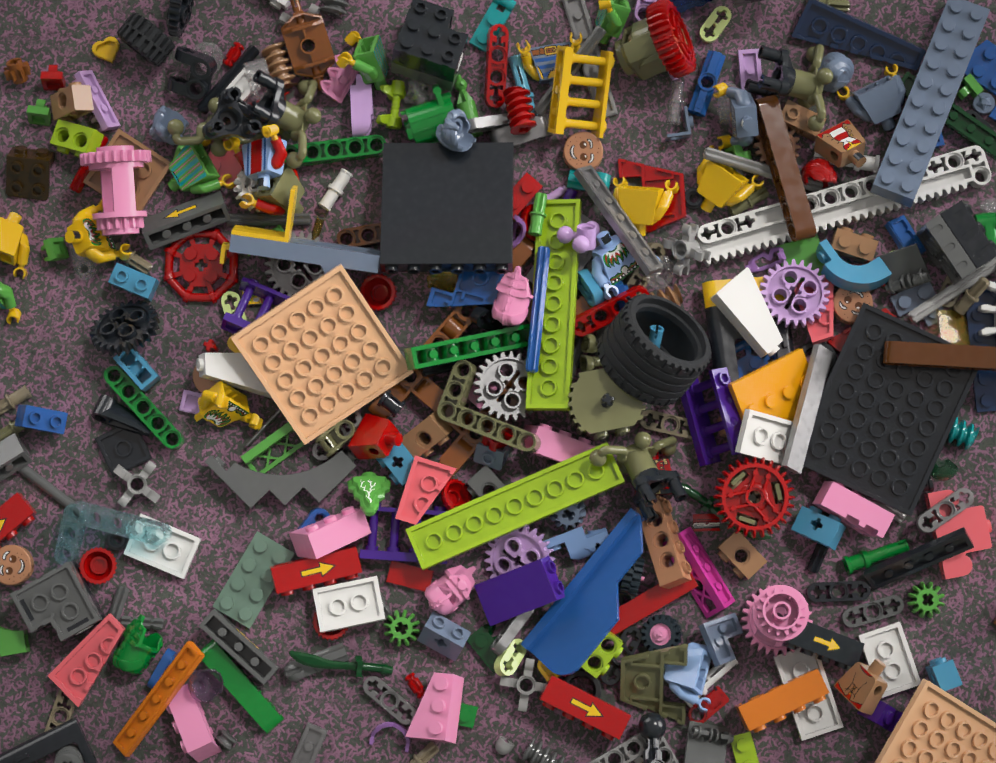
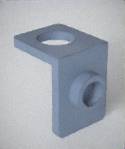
M684 106L682 110L686 132L667 134L665 141L690 138L694 123L693 117L688 115L687 106Z
M479 442L476 445L473 461L500 471L508 459L511 447L507 445L503 450L496 449V452H493L489 449V446Z

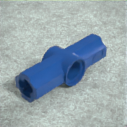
M710 50L707 52L688 107V112L699 117L706 116L715 89L713 86L717 85L726 58L720 52ZM709 80L712 83V87H703L701 81Z

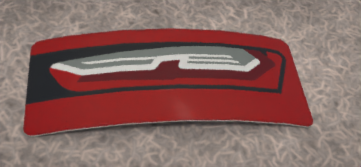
M693 514V531H720L719 518L715 514Z

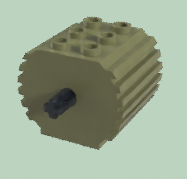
M604 368L581 372L578 374L577 382L571 384L570 389L572 391L568 394V398H571V402H568V407H571V410L568 413V419H572L571 426L572 428H577L576 433L578 435H584L587 438L593 437L594 441L607 439L608 434L613 433L615 437L628 435L634 425L639 424L643 419L644 415L641 414L646 409V405L642 406L644 402L633 398L620 389L607 375Z

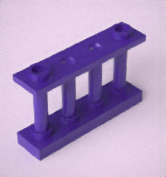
M243 277L239 290L244 291L235 312L233 314L225 313L221 329L235 334L252 323L242 318L252 295L264 299L256 319L267 313L272 304L277 306L290 296L259 284L255 279Z
M727 367L709 370L711 379L699 383L697 378L681 397L700 467L721 462L719 454L730 450L732 456L741 454L735 452L742 420L727 385L731 383ZM713 387L716 400L705 404L702 391ZM719 408L722 421L711 425L707 412ZM725 429L728 442L717 446L713 433Z
M379 503V509L369 519L371 533L368 534V546H365V550L360 549L359 558L419 562L412 544L411 549L409 548V553L400 552V548H398L400 520L395 519L398 508L381 507V503ZM434 506L433 510H427L424 515L437 516L446 512L447 509L446 507ZM379 512L392 513L390 544L387 547V551H378V546H376ZM446 560V561H444V562H442V563H439V564H447V561H448V560Z

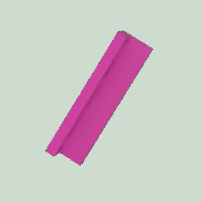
M690 526L678 533V537L685 547L684 556L686 561L692 566L691 573L694 579L701 581L703 585V591L694 588L690 592L707 619L735 602V599ZM668 540L663 542V546L667 544ZM706 598L713 601L716 606L715 609L710 611L706 604Z

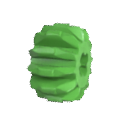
M921 581L919 582V588L915 585L911 587L915 594L908 593L907 596L914 599L907 602V605H915L911 611L912 613L919 611L920 618H923L925 613L928 618H932V611L936 614L940 613L937 606L943 607L945 603L939 602V598H944L945 595H937V592L941 589L939 586L933 588V582H928L926 586ZM923 595L930 596V598L928 599V601L930 602L929 605L922 603L924 601L922 597Z
M396 610L394 611L396 619L391 615L387 616L392 624L384 623V627L391 628L390 631L384 632V635L393 634L389 639L390 643L398 638V647L401 646L402 639H404L405 645L409 646L408 637L416 641L417 638L412 635V632L420 633L421 631L420 629H413V626L420 624V621L412 623L411 620L415 617L414 613L409 618H406L407 610H403L402 617H400L399 611ZM399 622H402L403 625H408V630H405V634L396 631V627H399L397 625Z

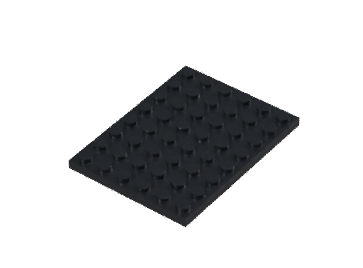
M863 303L824 386L803 467L911 517L978 370L883 364L885 341L953 343Z

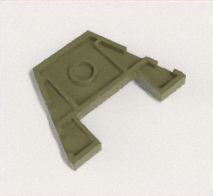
M688 644L622 657L620 700L643 710H652L664 718L669 717L677 720V723L685 725L686 703L664 701L665 664L687 666Z

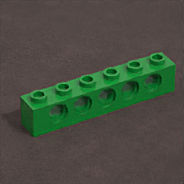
M530 323L405 348L404 354L408 370H414L528 346Z

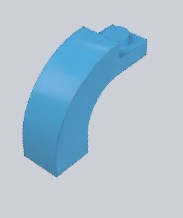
M827 239L820 242L817 247V258L822 264L824 263L821 271L822 275H825L829 282L841 289L853 292L871 291L886 284L892 275L880 257L865 265L857 266L843 261Z

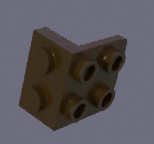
M23 145L12 147L6 156V194L12 197L46 201L49 198L50 167L55 161V152L45 148L28 149Z

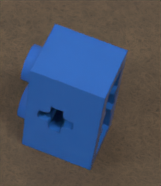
M18 405L14 426L54 434H64L68 413L30 405Z

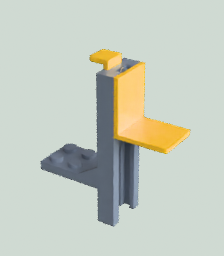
M293 185L290 191L285 232L235 225L231 231L230 243L223 242L219 264L226 262L227 250H229V252L318 264L321 265L325 274L339 264H342L345 269L378 273L380 250L291 237L298 186Z

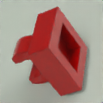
M49 65L48 71H41L40 80L44 90L58 91L60 88H65V78L63 72L58 71V65Z

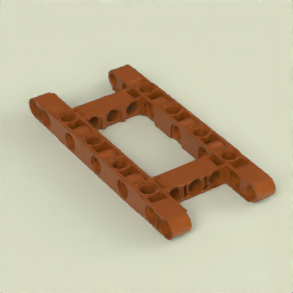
M526 236L520 244L513 248V272L516 266L522 268L532 257L531 254L535 250V244ZM583 296L576 301V315L594 307L590 306ZM532 299L529 303L528 315L525 318L528 323L531 320ZM477 306L456 307L423 345L434 343L437 339L445 341L459 338L473 324L470 317H464L461 314L462 309L470 307L474 310ZM581 321L577 322L578 326L576 328H580L582 330L584 328V324L586 323H582ZM420 368L413 370L417 375L414 382L409 383L403 379L388 389L401 402L406 400L411 393L414 394L433 412L437 410L444 392L431 379L422 376ZM516 371L498 399L506 395L520 375L519 371ZM519 380V386L527 389V381ZM387 391L379 395L368 408V411L373 415L385 419L391 413L383 406L379 407L377 403ZM509 397L511 400L509 406H516V400L513 397ZM452 406L447 407L445 411L447 417L453 414ZM488 408L480 411V413L488 416ZM493 413L490 417L496 419V414ZM468 414L465 417V423L467 425L473 422V416L471 414ZM500 416L498 420L502 421L504 417ZM489 421L485 425V431H492L493 423ZM448 422L460 435L439 458V463L456 468L455 474L468 461L469 457L474 454L476 445L479 442L482 443L483 435L477 440L470 437V430Z

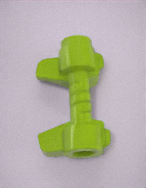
M392 80L391 85H380L381 91L387 95L389 100H392L390 114L378 115L376 119L377 124L396 130L402 127L399 108L401 99H404L406 95L404 81Z

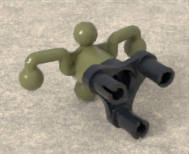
M822 44L812 46L807 50L806 58L812 63L807 72L793 68L788 50L782 48L777 50L761 45L758 51V58L775 62L771 77L761 75L760 79H763V81L759 80V82L747 79L744 88L747 92L760 95L761 97L779 95L797 98V103L807 109L816 105L817 115L809 118L808 127L813 132H819L824 128V120L826 118V108L821 94L824 85L831 83L834 76L829 68H822L818 71L824 53V46Z
M258 70L254 74L253 82L260 84L268 90L258 103L253 101L249 104L241 100V98L238 99L239 108L249 121L256 119L262 121L265 125L275 124L279 127V134L283 139L298 141V152H290L286 157V164L293 169L299 168L307 154V135L305 131L309 124H317L322 118L321 112L317 108L307 109V106L313 100L318 83L316 80H301L298 84V92L305 97L294 105L284 99V81L282 79L272 77L262 70Z
M231 87L223 90L218 98L215 97L209 100L208 109L212 114L207 117L205 122L198 124L196 136L181 137L180 135L184 131V124L179 119L170 120L167 124V130L172 135L173 142L181 146L199 145L204 140H214L210 149L211 153L216 157H223L227 153L223 146V140L237 137L240 139V144L244 145L262 139L264 136L261 129L266 125L256 119L249 121L244 116L237 102L241 97V90L238 87Z
M642 431L635 435L634 444L627 447L603 446L592 451L589 459L593 466L600 467L606 463L607 454L617 455L616 463L622 474H629L632 480L631 484L636 491L632 501L635 507L640 509L645 522L651 523L658 518L652 503L653 501L656 504L658 501L655 497L657 492L665 487H669L676 502L685 500L688 494L680 482L681 477L676 470H658L652 459L659 450L665 456L673 455L676 452V437H667L650 446L651 436L647 432Z

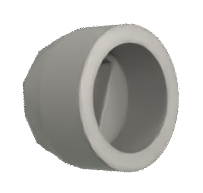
M503 736L498 738L495 748L499 754L506 755L511 752L514 744L511 741L509 743L505 742L506 738Z

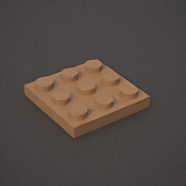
M118 129L107 146L129 145L134 146V150L151 151L152 162L144 163V168L133 169L136 211H143L170 171L169 164L171 162ZM90 171L83 183L102 195L100 171Z

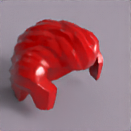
M816 158L811 160L801 170L802 181L805 185L808 184V177L823 182V188L828 187V182L834 184L837 182V173L826 159Z

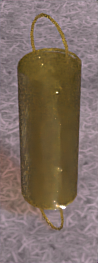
M318 216L312 230V240L319 237L325 219H319Z

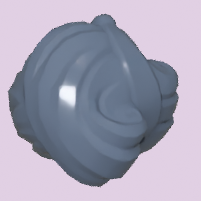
M831 52L824 56L818 69L819 71L822 68H829L833 72L832 82L824 85L823 88L824 91L835 93L838 89L848 85L854 74L853 62L850 58L839 52Z
M163 105L154 115L149 135L157 142H166L174 146L177 144L173 142L172 135L167 130V124L172 119H179L184 124V133L189 122L178 112Z
M454 109L448 112L444 123L437 126L436 137L438 141L452 151L464 152L471 148L472 143H476V138L468 133L471 126L465 112L461 109Z

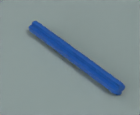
M540 246L537 252L534 297L525 368L530 373H537L539 366L550 249L546 246Z

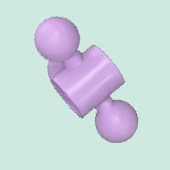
M589 221L577 225V232H573L568 226H562L557 231V239L561 243H569L573 240V249L578 253H584L596 248V236L600 233V226L595 221Z

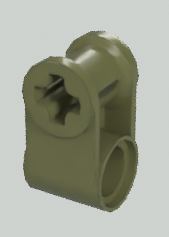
M341 420L331 429L321 434L315 440V443H319L327 453L326 457L330 458L352 439L356 432V426L351 421ZM344 424L351 426V433L348 436H343L340 432Z

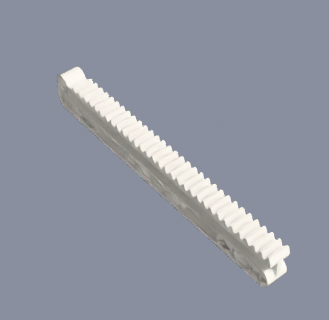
M975 145L932 157L912 206L917 204V201L919 204H922L925 200L929 202L934 197L939 199L942 194L946 197L950 192L952 194L959 190L963 192L968 184L974 188L984 187L991 180V171L984 150L980 146ZM971 154L977 155L978 157L976 160H974V158L967 159L964 162V158H967ZM949 158L956 160V168L949 166ZM942 164V167L938 168L935 172L928 170L930 166L937 167ZM975 173H981L984 176V182L977 181ZM877 174L806 194L807 199L814 204V209L811 212L816 226V234L818 230L821 233H824L827 228L833 230L835 225L840 228L843 222L847 226L851 223V220L857 223L860 218L864 221L868 216L873 218L876 213L881 216L884 211L888 214L893 209L898 211L901 206L903 209L907 208V206L867 190L866 183H874ZM845 189H853L855 197L849 198L846 196ZM825 195H832L835 202L833 204L827 203L824 198ZM780 202L704 224L699 228L696 235L700 249L711 252L709 261L703 259V263L707 267L711 264V260L714 264H717L719 258L725 262L727 256L734 259L736 253L739 257H742L744 250L749 255L752 252V248L756 252L760 250L761 246L766 250L769 244L775 247L777 241L780 245L784 244L785 238L788 242H792ZM745 218L753 222L750 228L747 225L740 226L739 229L737 228V225L742 224ZM725 224L730 225L732 233H723L721 226ZM715 227H717V233L712 234L709 237V240H707L706 237L701 236L704 230H706L707 233H712L715 231Z

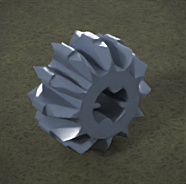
M582 501L552 514L550 519L555 521L557 527L563 524L565 530L568 528V525L575 529L576 522L582 524V517L586 516L585 503Z

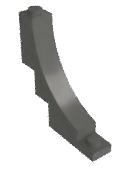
M341 450L334 457L313 469L283 475L257 472L236 462L226 470L224 467L227 464L218 455L215 458L210 455L204 462L251 508L269 490L286 505L303 487L320 502L356 467L353 462L357 459L348 450L345 453Z

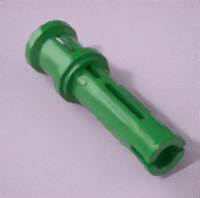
M902 539L874 550H861L858 554L850 557L843 556L842 562L847 574L851 575L853 571L861 568L867 569L873 563L909 551V545L906 539Z

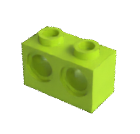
M58 119L50 144L57 147L56 151L62 154L69 155V152L75 153V157L80 158V154L96 152V148L100 147L104 135L93 128Z
M611 631L602 642L605 639H610L613 641V646L610 649H604L600 643L581 666L596 679L599 675L603 676L610 668L608 663L613 657L617 658L624 649L622 647L623 641ZM593 656L600 659V663L595 667L588 664V660Z

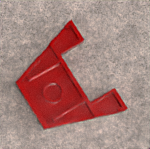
M618 159L620 179L623 177L625 179L642 178V187L664 188V191H666L665 182L667 180H670L669 188L675 187V183H678L679 190L676 194H673L674 196L668 210L661 220H658L653 225H646V234L687 218L683 173Z

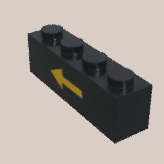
M807 622L806 627L797 637L783 641L782 646L793 650L799 647L801 648L800 653L811 657L815 653L818 655V660L827 663L833 660L835 661L834 666L846 670L848 666L852 667L855 663L859 662L865 644Z

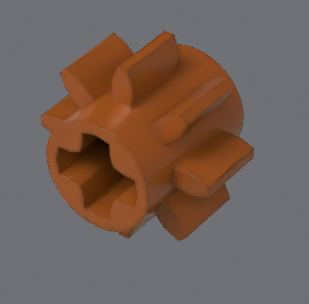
M21 58L10 59L6 62L7 67L3 68L6 80H12L13 84H22L28 80V75H31L28 61L22 62Z

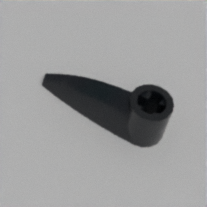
M100 395L91 414L95 420L122 430L150 436L151 430L133 411L118 404L110 396Z

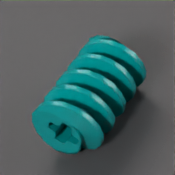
M957 417L948 435V443L956 439V447L965 443L964 450H967L973 445L980 427L974 430V424L972 423L966 427V421L961 420L958 423Z

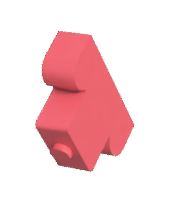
M942 490L924 494L927 510L954 491ZM952 498L949 499V501H951L954 505H957L959 503V499L954 502L952 501ZM942 504L939 508V513L947 517L951 513V508L947 504ZM983 506L966 508L932 531L933 539L935 540L964 527L974 545V548L939 562L942 580L968 575L972 570V561L966 556V553L992 547L990 538L992 526L990 520L986 519ZM933 510L931 513L934 514V516L929 518L930 523L935 519H937L939 523L941 520L935 516Z

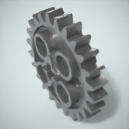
M293 231L291 237L312 240V233H309L306 238L303 231H301L299 237H296ZM269 258L271 261L264 263L265 266L270 267L269 270L265 271V274L272 275L268 279V283H276L273 286V290L280 288V293L284 294L286 292L288 293L287 296L290 297L325 274L322 267L317 273L311 272L309 270L311 263H305L303 265L304 270L313 278V281H309L300 269L295 270L296 264L293 261L287 260L291 266L286 271L280 270L278 267L279 262L283 259ZM294 277H303L305 280L304 285L301 287L294 286L292 283Z
M503 351L500 353V358L493 354L492 362L486 358L484 361L486 367L480 365L478 368L482 373L475 374V378L479 381L473 382V386L479 387V389L473 392L474 395H480L476 403H484L481 410L488 408V416L495 413L496 419L503 416L504 422H507L509 417L512 418L513 422H516L517 415L523 420L525 412L531 415L533 411L526 410L527 389L521 388L518 384L519 380L527 381L526 359L524 361L521 360V353L516 358L513 357L512 351H510L508 357L505 356ZM500 368H508L511 375L503 376ZM516 371H519L520 375L502 401L497 402L506 385L510 382ZM488 386H497L499 389V393H490L488 390ZM513 397L517 405L509 406L506 398Z

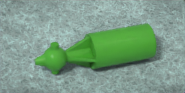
M458 74L455 82V88L459 91L456 107L465 112L467 119L479 117L475 101L466 91L467 82ZM483 132L470 133V134H472L473 137L475 138V137H479V136L483 135Z

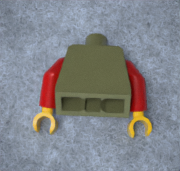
M284 163L282 175L270 179L269 190H259L256 194L258 200H254L252 194L245 193L242 198L247 199L249 203L241 201L239 206L244 209L254 206L258 211L276 216L288 214L290 191L293 185L298 186L295 214L302 213L304 207L299 202L305 191L300 183L297 170L290 168Z

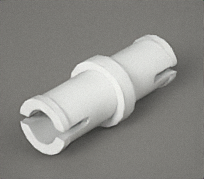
M341 168L333 183H329L327 186L328 190L318 203L319 206L330 211L338 197L344 194L343 190L353 175Z

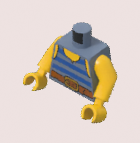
M571 32L569 42L531 48L529 42L525 40L526 47L521 49L517 42L516 47L521 53L520 56L524 70L533 80L539 81L540 85L549 83L551 86L554 79L557 46L574 47L573 52L576 54L581 47L582 33L580 32V37L577 40L572 38Z

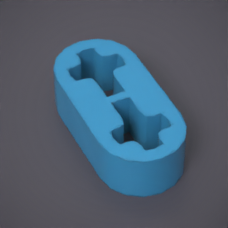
M588 269L578 271L577 288L588 304L596 306L604 302L603 291Z

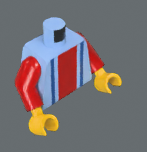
M277 125L263 126L261 131L264 138L244 144L242 149L239 148L240 139L237 137H231L229 140L224 141V148L227 151L233 150L235 152L234 156L243 168L246 177L257 181L258 190H269L270 179L282 175L284 162L287 157V141L277 136L279 133Z

